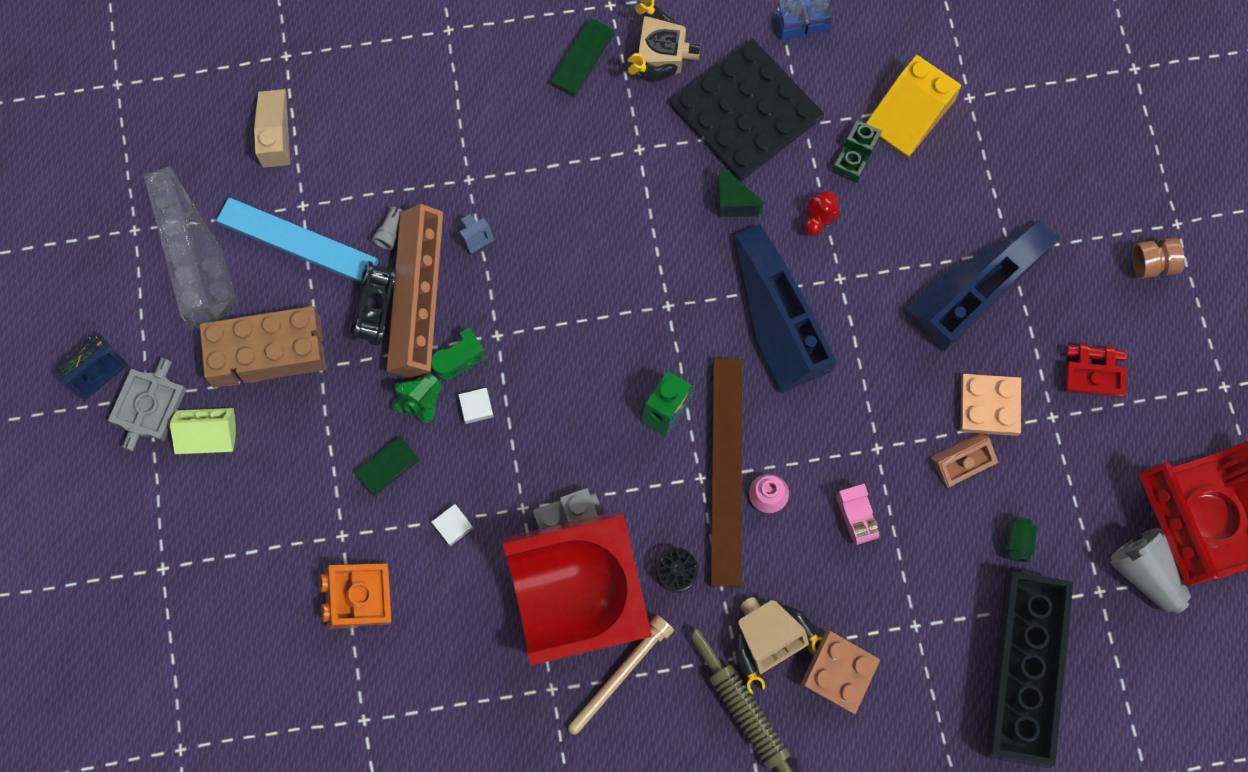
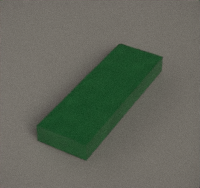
M591 18L551 80V86L575 97L614 36V29Z

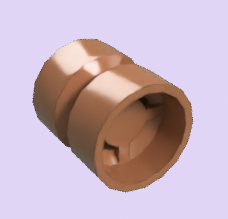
M1178 238L1161 239L1157 243L1154 241L1135 243L1133 246L1132 264L1135 274L1139 279L1157 277L1160 273H1163L1165 276L1180 274L1184 269V251Z

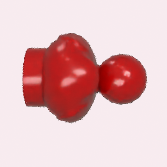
M823 191L810 198L806 206L808 219L804 223V230L808 235H819L823 230V226L830 225L838 219L840 212L838 207L839 201L836 195Z

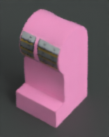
M865 484L841 490L836 496L855 545L879 539L878 527L872 515L873 511L867 497L868 492Z

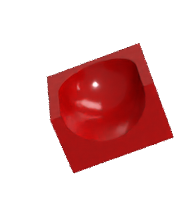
M621 511L504 537L503 549L517 596L530 666L652 637L626 521Z

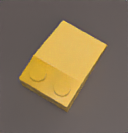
M916 55L897 78L866 124L882 130L879 138L909 158L956 101L962 85Z

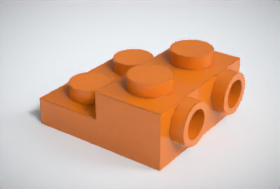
M388 564L329 565L324 570V574H320L319 589L320 592H325L326 604H321L320 615L321 621L327 622V629L357 628L359 626L389 625L391 623Z

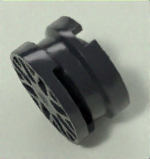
M672 548L660 556L657 563V578L663 588L673 593H682L689 590L695 584L698 575V563L689 551L682 548Z

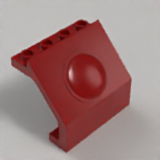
M1248 440L1205 458L1171 467L1170 463H1163L1138 474L1187 587L1205 584L1248 570Z

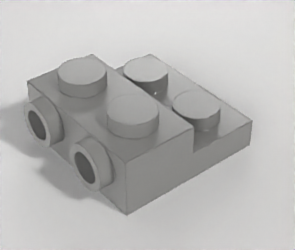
M588 488L560 497V501L533 510L539 529L598 516L596 511L601 510V506L596 493L590 495Z

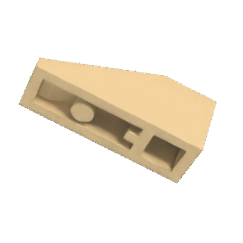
M285 89L258 92L254 126L255 154L263 168L290 165Z

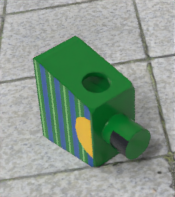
M667 371L645 404L642 423L666 437L694 395L693 386ZM656 412L657 414H659L662 417V419L656 417L654 413Z

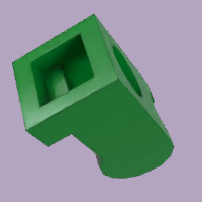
M470 328L460 333L462 341L448 350L441 349L433 354L431 365L438 378L442 380L452 379L486 358L483 347Z

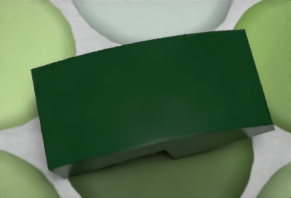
M857 120L832 172L858 182L882 130Z

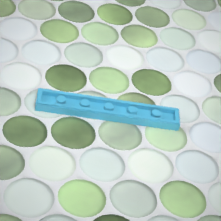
M228 198L216 220L223 227L358 283H361L363 269L367 261L372 262L374 266H377L379 263L378 259L232 198Z

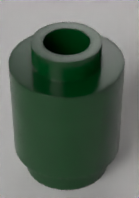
M1015 517L1013 522L1007 523L1004 551L1007 552L1006 559L1018 562H1031V555H1035L1037 526L1031 524V519Z

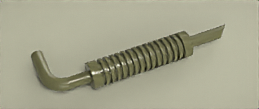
M695 629L692 635L693 643L714 673L709 681L713 687H718L716 691H720L719 696L724 697L722 701L728 703L726 707H731L730 713H735L733 717L738 718L736 722H741L740 728H745L743 732L744 734L748 733L747 739H752L750 743L755 744L753 748H758L757 754H762L761 760H766L764 764L767 769L771 770L776 767L778 772H793L786 762V759L791 756L787 748L783 749L784 743H779L780 737H775L777 733L772 732L774 728H769L770 722H765L766 716L762 717L761 715L764 713L758 711L760 707H755L756 701H751L753 699L752 695L748 696L750 692L748 690L745 691L746 686L741 685L743 683L742 680L738 681L739 675H734L736 671L733 666L729 665L724 668L700 630Z

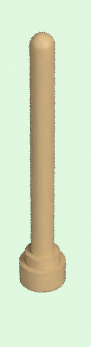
M656 614L649 623L652 637L644 638L571 722L568 727L571 734L576 735L582 730L657 641L661 642L664 638L668 639L674 632V629L659 615Z

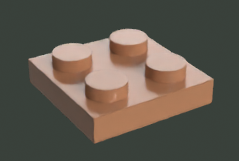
M826 631L800 685L846 712L856 714L880 659L832 631Z

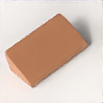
M982 433L976 434L931 457L933 465L947 488L999 463L990 438Z

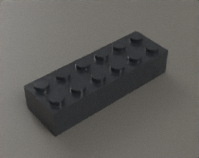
M1014 571L1005 577L985 753L986 758L1042 768L1053 767L1056 764L1073 581Z

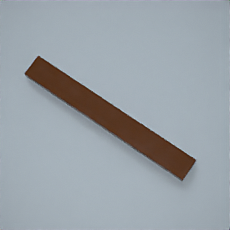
M714 358L711 587L741 588L742 359Z

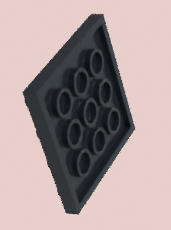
M751 39L671 100L670 104L740 182L823 119L824 112L754 39Z

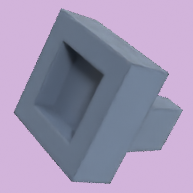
M469 214L461 219L465 228L460 231V234L470 254L494 241L490 226L484 218L476 222L472 215Z

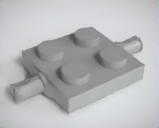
M160 358L155 373L130 370L108 419L111 424L125 428L128 431L125 441L121 446L123 449L133 452L139 436H149L161 441L165 440L170 429V421L176 410H178L187 390L184 386L170 382L166 378L172 364L171 361Z

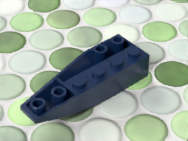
M1039 220L944 273L904 311V314L946 351L1061 238Z
M759 224L735 234L756 342L780 392H786L832 372L837 360L800 288L762 226Z

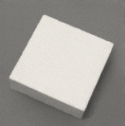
M487 388L459 394L466 424L494 417Z
M456 504L432 521L433 525L450 546L474 529Z

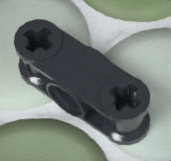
M370 261L366 262L361 277V288L355 317L350 329V339H364L373 342V345L379 346L381 343L390 293L396 275L395 268L385 269L374 266ZM367 299H375L378 303V309L371 308L368 305Z

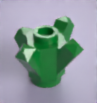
M425 374L416 380L395 384L396 394L402 395L392 401L394 411L400 413L405 410L412 416L417 415L423 423L433 419L436 400L439 398L440 391L442 390V385L436 377Z

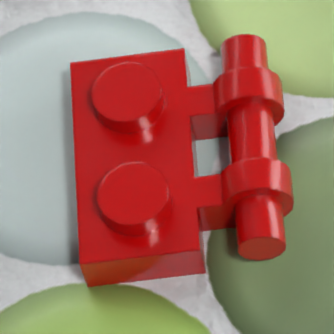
M1081 343L1078 346L1067 345L1066 356L1076 357L1078 362H1068L1066 364L1065 392L1123 398L1126 395L1127 367L1115 366V361L1125 362L1126 351L1115 350V347L1105 346L1103 349L1089 347L1088 344ZM1089 359L1102 360L1103 365L1089 364Z

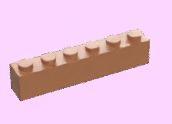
M418 204L402 211L400 214L387 372L407 378L431 372L443 212L423 204Z

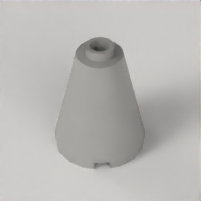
M1153 528L1142 533V539L1136 542L1132 539L1119 548L1111 556L1112 561L1110 563L1165 613L1173 612V614H1178L1189 606L1188 600L1191 598V595L1166 536L1160 528Z

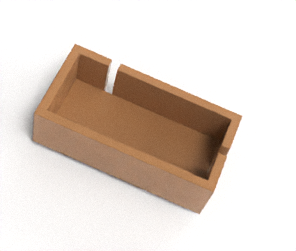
M314 306L200 324L204 376L213 388L239 384L238 377L232 371L235 369L244 383L326 370L324 346L321 343L323 341L321 319Z

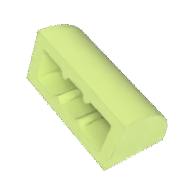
M234 408L176 410L170 421L175 454L233 452L236 436Z

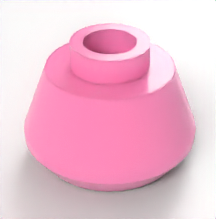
M764 474L752 482L749 489V498L753 506L759 511L775 513L786 505L789 498V489L785 481L779 476Z

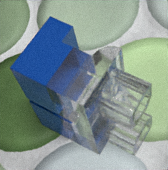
M779 0V11H776L775 19L780 39L804 36L805 30L807 35L830 31L832 11L829 0Z

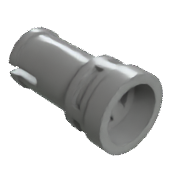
M390 207L382 226L378 228L372 238L374 244L385 250H392L397 239L396 234L399 230L400 214L403 210L398 208L396 213V207Z

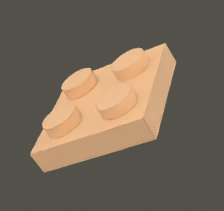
M963 374L961 377L960 432L1019 436L1021 433V378Z

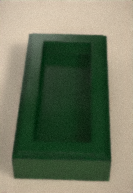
M400 437L355 473L372 495L375 496L418 463L420 459L405 440Z

